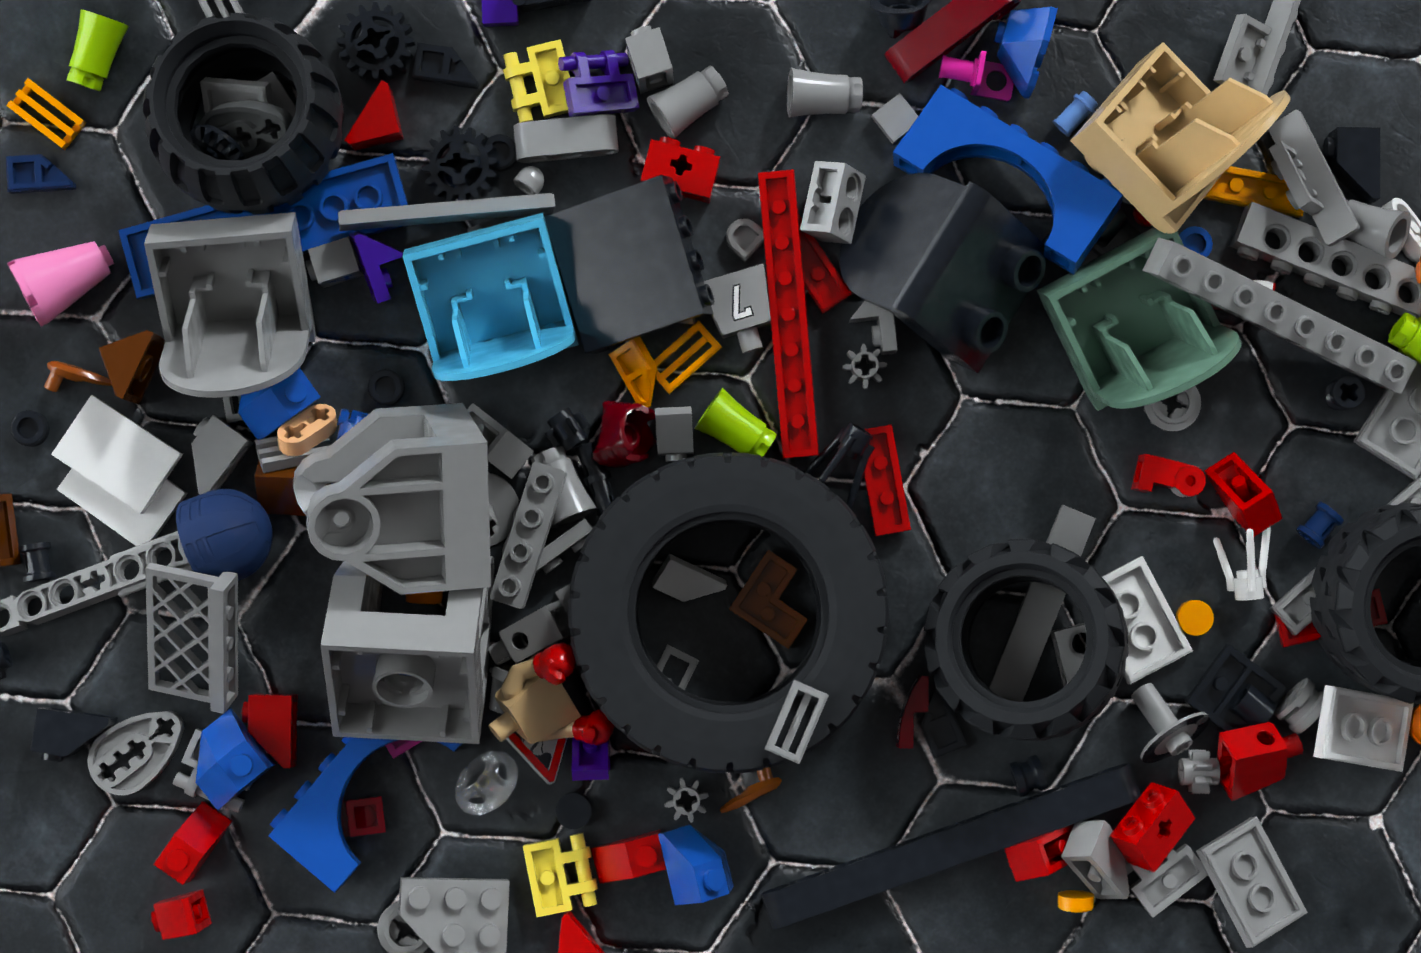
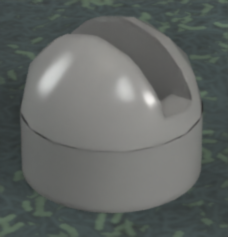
M528 166L519 171L513 182L527 195L539 194L544 186V175L539 168Z

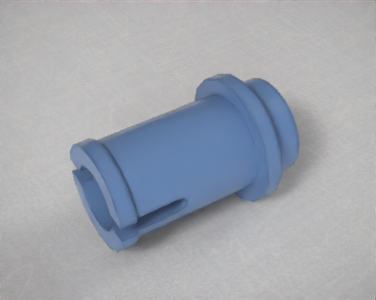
M1082 91L1079 95L1075 94L1073 96L1074 101L1052 121L1067 137L1071 135L1089 114L1093 115L1095 113L1094 109L1098 106V103L1085 91Z

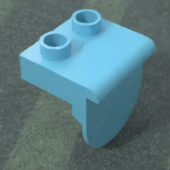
M543 213L404 249L403 260L433 359L432 372L435 379L441 380V382L458 381L493 375L534 363L563 349L579 345Z

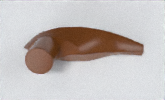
M50 361L47 363L50 374L44 387L50 391L57 392L63 378L75 382L85 381L97 385L112 386L110 379L83 368L60 361Z
M770 767L756 771L760 782L748 786L743 793L729 800L720 808L721 813L742 807L777 789L782 779L779 777L773 778Z

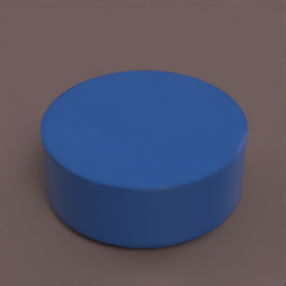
M1193 226L1186 228L1179 234L1184 247L1205 257H1208L1211 253L1213 242L1210 234L1205 229Z

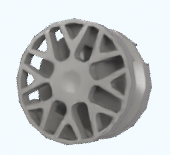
M1305 678L1283 697L1277 705L1274 715L1280 721L1286 720L1289 723V729L1298 735L1309 728L1320 716L1324 692H1318L1315 689V684L1310 679Z

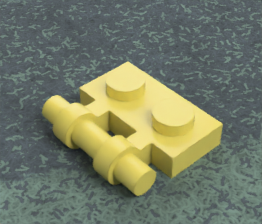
M561 39L527 47L529 62L520 64L517 52L503 55L506 66L503 69L505 80L510 82L513 94L511 105L513 111L517 112L520 123L534 121L531 108L541 105L544 119L568 113L563 82L570 78L569 71H560L558 67L559 57H565ZM529 75H533L537 92L527 94L523 79Z
M583 833L569 836L572 849L568 851H561L559 838L523 845L537 917L573 910L572 895L581 894L583 907L597 904L595 890L598 889L596 878H592L588 859L592 856L590 846L585 844ZM575 862L578 881L568 884L564 864Z

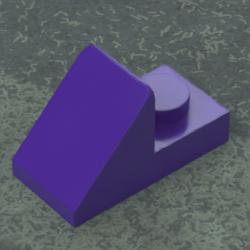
M357 230L350 231L349 235L372 299L377 304L391 299L388 289L393 288L390 275L386 267L380 269L379 265L403 257V252Z
M572 738V781L609 780L610 740L600 745H592Z

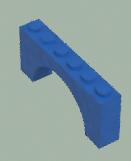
M943 85L939 86L893 151L894 166L907 174H932L950 162L974 157L999 160L1024 172L1044 193L1052 213L1053 227L1045 243L1044 257L1073 275L1122 204L1123 195L1108 179L1100 180L1089 173L1088 168L1082 163L1075 160L1071 162L1066 160L1050 144L1036 142L1020 126L1004 123L998 119V115L990 108L985 106L979 108L969 102L968 97L958 89L951 88L949 90Z
M344 737L342 742L345 744V747L337 756L331 752L318 767V770L322 772L313 784L307 780L294 795V798L298 801L288 812L283 808L270 823V826L274 829L268 836L334 893L343 886L362 863L350 849L342 828L341 812L346 788L356 770L370 755L385 745L398 740ZM438 742L453 752H456L463 744Z

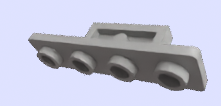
M1273 0L1265 24L1247 14L1236 15L1213 81L1222 84L1227 79L1232 78L1267 95L1273 85L1274 75L1280 58L1285 52L1286 41L1292 24L1297 18L1301 0Z
M1294 110L1273 123L1268 129L1275 142V145L1269 148L1274 158L1271 166L1278 178L1285 180L1289 188L1286 191V196L1295 210L1301 209L1313 217L1325 243L1329 246H1333L1358 231L1360 226L1303 114L1299 110Z
M538 462L532 464L521 501L514 511L510 535L503 545L502 560L490 594L491 600L519 609L525 607L567 478L566 471Z

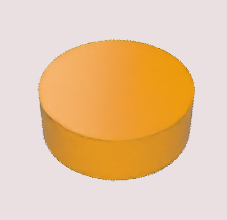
M1189 600L1178 608L1176 620L1185 634L1199 636L1210 630L1214 622V614L1210 606L1205 602Z
M1081 890L1061 891L1058 893V908L1066 912H1089L1094 908V894Z

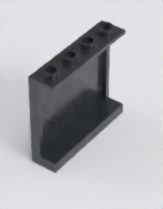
M659 175L544 217L585 353L598 354L610 350L609 347L701 315L710 316L714 314L711 307L714 304V296L710 286L704 284L701 271L704 270L703 260L697 249L694 250L690 236H693V227L687 215H683L680 202L683 201L682 191L679 184L673 181L671 177Z

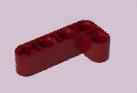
M952 0L888 49L884 56L903 83L906 84L930 68L943 55H947L991 20L996 21L1008 14L1021 3V0Z

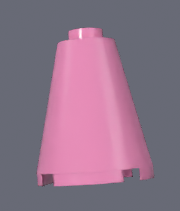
M95 241L13 259L7 263L40 327L51 322L110 275L109 266L114 264L106 246L98 247Z

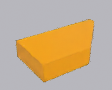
M641 337L629 340L608 355L635 402L649 408L652 403L657 365Z

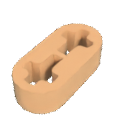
M327 404L312 405L281 425L277 431L279 450L287 456H299L329 438L337 430L335 409Z

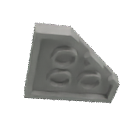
M400 877L398 914L434 953H506L510 881L508 879Z

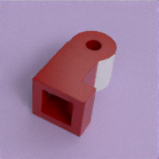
M1142 454L1138 457L1131 490L1148 493L1152 492L1153 485L1171 489L1179 497H1191L1203 491L1206 485V477L1204 472L1194 465L1150 454Z

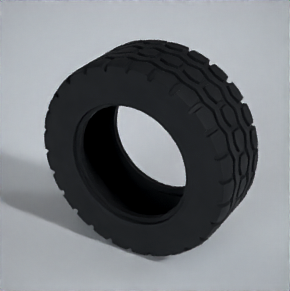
M708 453L688 459H681L669 463L651 474H647L632 484L607 507L595 527L593 526L580 551L581 554L576 562L570 586L568 622L572 650L585 686L594 701L600 706V710L618 730H621L636 745L672 764L709 773H748L790 762V760L764 748L793 680H796L829 694L804 753L810 752L825 742L838 728L840 729L850 719L862 699L867 695L877 675L876 671L879 664H881L887 640L889 603L885 575L880 559H878L875 552L876 549L864 526L856 518L857 516L838 495L836 496L830 491V488L810 474L804 473L785 462L748 453ZM710 524H745L764 530L780 539L803 563L813 584L816 596L817 621L815 633L810 648L801 664L791 676L776 688L760 696L741 701L709 700L693 695L675 685L653 662L645 647L640 631V593L652 564L660 553L677 538L691 530ZM798 690L775 746L782 747L805 692ZM814 696L809 701L789 748V752L794 754L818 701V698Z

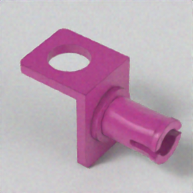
M981 51L978 58H975L974 61L947 57L946 55L942 56L939 78L943 77L970 82L969 86H972L970 95L1010 101L1014 83L1002 64L985 61L987 51ZM998 71L1005 76L1006 85L1002 90L994 91L987 86L986 78L989 73Z

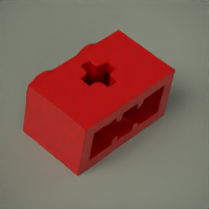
M660 137L659 141L651 139L640 181L643 182L659 175L668 176L679 184L683 197L710 204L720 166V156L714 155L715 150L698 145L694 146V150L681 147L680 141L669 137ZM681 161L687 162V168L691 171L684 170L682 175H677L676 168L673 166H679Z
M1151 782L1111 833L1110 837L1129 864L1155 873L1196 818L1178 790Z

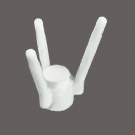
M1271 527L1262 532L1258 569H1255L1254 531L1250 528L1247 529V570L1236 571L1237 578L1233 576L1220 539L1216 537L1213 540L1226 578L1227 591H1234L1235 600L1243 601L1264 598L1263 588H1267L1266 569Z

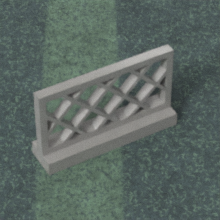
M149 563L145 568L148 690L210 703L211 711L224 714L238 696V573L222 572L217 577ZM157 577L168 579L176 589L167 594L157 584ZM192 584L208 587V598L202 602L189 587ZM180 593L193 607L186 614L172 600ZM163 605L177 619L170 625L158 615V608ZM197 612L208 623V629L203 633L189 619ZM180 624L194 638L187 644L173 631ZM163 636L177 649L171 655H168L159 645V639ZM197 643L208 653V660L203 663L190 649ZM180 655L194 668L187 674L174 662V659ZM165 666L177 681L173 683L160 680L159 669ZM199 673L209 684V690L198 688L190 678Z

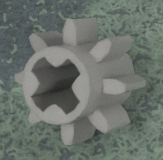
M862 344L860 353L857 355L850 350L847 352V356L852 362L851 364L843 365L842 370L851 372L852 377L849 379V384L854 383L855 380L862 381L863 389H867L868 380L873 378L878 383L882 381L877 371L878 369L886 368L887 363L878 362L877 356L880 353V349L875 350L873 353L867 352L866 345ZM861 358H866L867 364H873L874 368L870 369L867 375H862L861 369H855V365L859 364Z
M1188 750V758H1180L1178 763L1180 785H1188V792H1192V794H1209V785H1218L1220 781L1218 759L1210 758V752L1206 750Z
M681 777L680 787L677 790L668 786L667 791L673 795V800L667 801L664 805L668 808L674 806L676 809L674 820L679 819L681 814L687 815L688 820L692 823L694 819L693 813L696 810L706 813L705 807L700 805V800L706 799L709 795L707 792H698L699 780L694 781L691 786L686 785L684 778ZM682 791H688L690 796H696L697 800L692 801V808L686 809L684 804L677 803L676 800L681 798Z

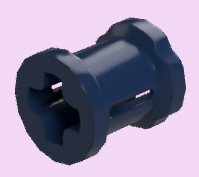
M1319 502L1316 505L1317 510L1304 525H1299L1296 531L1311 545L1322 549L1325 546L1324 540L1336 526L1342 525L1344 519L1331 507Z

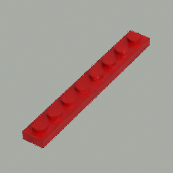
M795 170L758 173L782 453L783 458L819 455Z

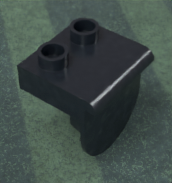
M913 173L885 184L861 205L857 215L852 243H841L839 263L844 282L858 297L893 313L949 361L979 373L989 355L1003 344L1007 335L1008 325L1028 292L1035 289L1041 282L1048 259L1044 257L1045 244L982 187L970 181L965 186L931 173Z

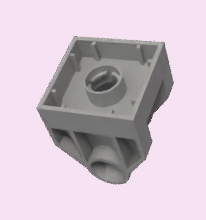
M463 403L375 409L327 449L311 453L298 465L294 472L292 486L297 503L307 517L306 528L310 542L321 555L331 560L348 562L400 595L491 587L488 447L486 439Z
M490 556L491 587L449 591L445 616L380 612L383 584L348 562L343 561L333 576L320 645L332 734L334 737L479 744L489 669L488 647L490 646L493 600L490 599V594L494 584L493 556Z

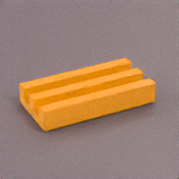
M27 78L23 89H19L15 93L16 98L13 101L10 100L6 106L62 149L66 150L87 122ZM31 92H36L74 121V126L70 128L29 97ZM26 102L67 135L62 140L20 106Z
M697 321L695 325L689 328L654 359L658 368L698 331L703 336L662 373L658 370L656 371L655 379L669 395L722 349L720 343L700 321ZM709 342L712 346L671 383L666 380Z

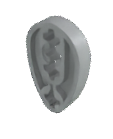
M173 711L149 712L126 719L100 734L93 742L88 754V769L94 782L104 791L114 795H128L147 787L161 774L178 749L185 729L182 717ZM161 719L164 721H174L175 724L171 728L172 736L166 733L157 735L153 739V736L162 727ZM133 741L135 743H145L146 747L142 750L145 755L143 758L140 755L134 756L128 761L131 766L129 769L124 766L115 770V780L112 777L103 778L102 774L105 772L104 763L108 766L119 761L117 753L120 752L123 755L131 752L134 749Z

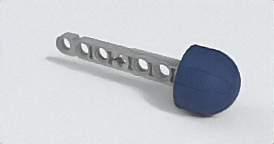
M233 489L212 490L182 501L178 504L176 510L178 531L111 555L109 560L23 591L18 597L10 596L0 600V611L7 609L10 614L7 625L0 628V635L9 636L28 629L27 624L39 625L117 595L123 597L145 589V568L149 563L157 564L159 553L165 549H169L172 553L171 562L167 565L169 567L217 577L222 572L238 573V581L245 579L263 565L270 553L273 531L268 514L255 499ZM137 561L139 564L137 576L127 580L124 576L125 567L129 563ZM98 576L105 578V581L100 583V590L94 587L84 588L82 585L91 586L98 583ZM157 577V584L168 579ZM66 586H73V599L67 604H62L60 601L61 591ZM39 597L42 601V608L38 614L30 616L28 605L32 599Z

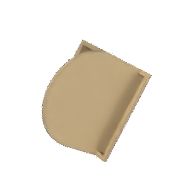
M1162 42L1134 66L1070 141L1084 155L1088 165L1094 171L1103 174L1154 228L1163 233L1173 234L1178 231L1221 175L1273 125L1289 104L1291 97L1284 90L1268 97L1232 78L1227 79L1211 92L1171 49Z

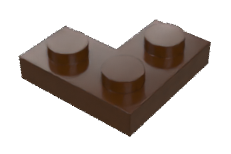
M767 550L729 610L789 649L808 619L780 601L779 597L798 569L770 550Z

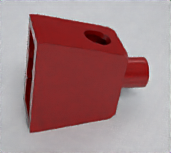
M1270 722L1219 733L1217 759L1220 765V783L1230 800H1237L1282 780L1286 773L1287 759L1303 753V745L1299 736L1293 733L1282 737L1275 725Z

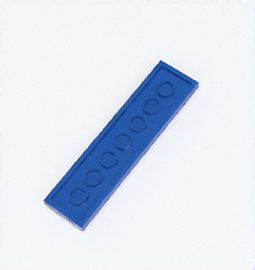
M391 153L331 170L318 186L313 184L302 194L304 198L291 206L285 203L274 207V211L271 213L258 215L296 212L302 252L306 254L309 253L308 249L350 237V231H339L338 212L342 210L408 205L395 156ZM206 205L118 230L136 298L143 300L155 296L144 246L150 224L255 215L245 210L239 214L226 213ZM398 227L363 229L357 231L370 236Z

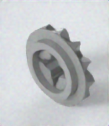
M1196 386L1176 395V401L1186 406V408L1173 409L1169 417H1167V405L1162 404L1161 401L1144 405V412L1150 419L1151 424L1156 425L1163 431H1180L1190 426L1198 417L1201 409V397Z
M399 901L386 908L380 916L377 925V934L382 947L388 953H424L429 946L420 937L418 939L416 936L413 937L408 934L404 938L402 937L400 941L396 940L401 931L397 921L406 923L398 914Z

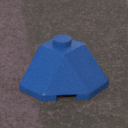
M1042 7L1011 10L1006 22L999 21L994 37V42L1000 43L997 57L1023 98L1029 99L1036 86L1039 76L1037 68H1040L1046 54L1058 8Z
M299 367L288 378L273 386L241 395L238 414L257 440L264 439L275 432L281 425L317 403L321 396Z
M232 708L201 732L196 784L217 810L224 807L276 765L262 746L248 732L247 727Z
M685 825L658 834L675 905L704 903L731 892L734 885L726 852L691 825Z

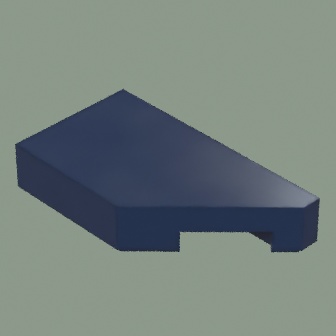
M41 154L6 156L7 192L11 194L76 189V184Z

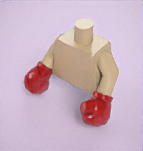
M564 642L554 644L543 652L534 654L529 660L515 664L510 668L501 688L495 694V699L504 713L488 725L500 742L516 731L529 744L555 739L575 738L577 741H583L592 745H600L607 742L615 726L600 709L586 716L579 714L562 685L566 677L573 673L576 666L572 646Z

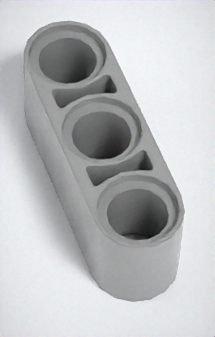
M611 114L527 121L514 124L513 126L516 161L521 163L605 156L619 152L616 116Z

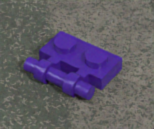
M603 50L600 54L586 55L585 52H573L571 56L559 57V70L572 71L575 74V78H568L563 82L569 117L635 112L639 109L633 74H620L619 67L628 66L629 58L626 52L615 53L614 50ZM601 68L604 72V76L591 77L590 69Z

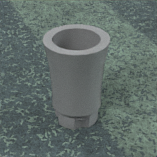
M710 65L701 72L697 71L681 82L648 96L647 102L662 129L670 138L675 139L691 123L717 106L720 100L729 95V92L721 75Z
M790 68L787 85V113L789 118L814 114L860 112L863 102V81L861 77H848V75L825 74Z
M1347 200L1360 229L1345 239L1369 248L1388 260L1395 258L1407 240L1411 225L1410 214L1407 211L1385 209L1356 200Z
M563 446L550 448L531 458L532 464L538 462L567 472V478L551 528L571 524L597 510V507L581 483L571 459L567 458Z

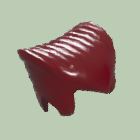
M603 401L601 433L593 452L595 462L598 465L618 468L647 459L649 453H646L657 443L647 424L648 421L655 419V411L639 403Z

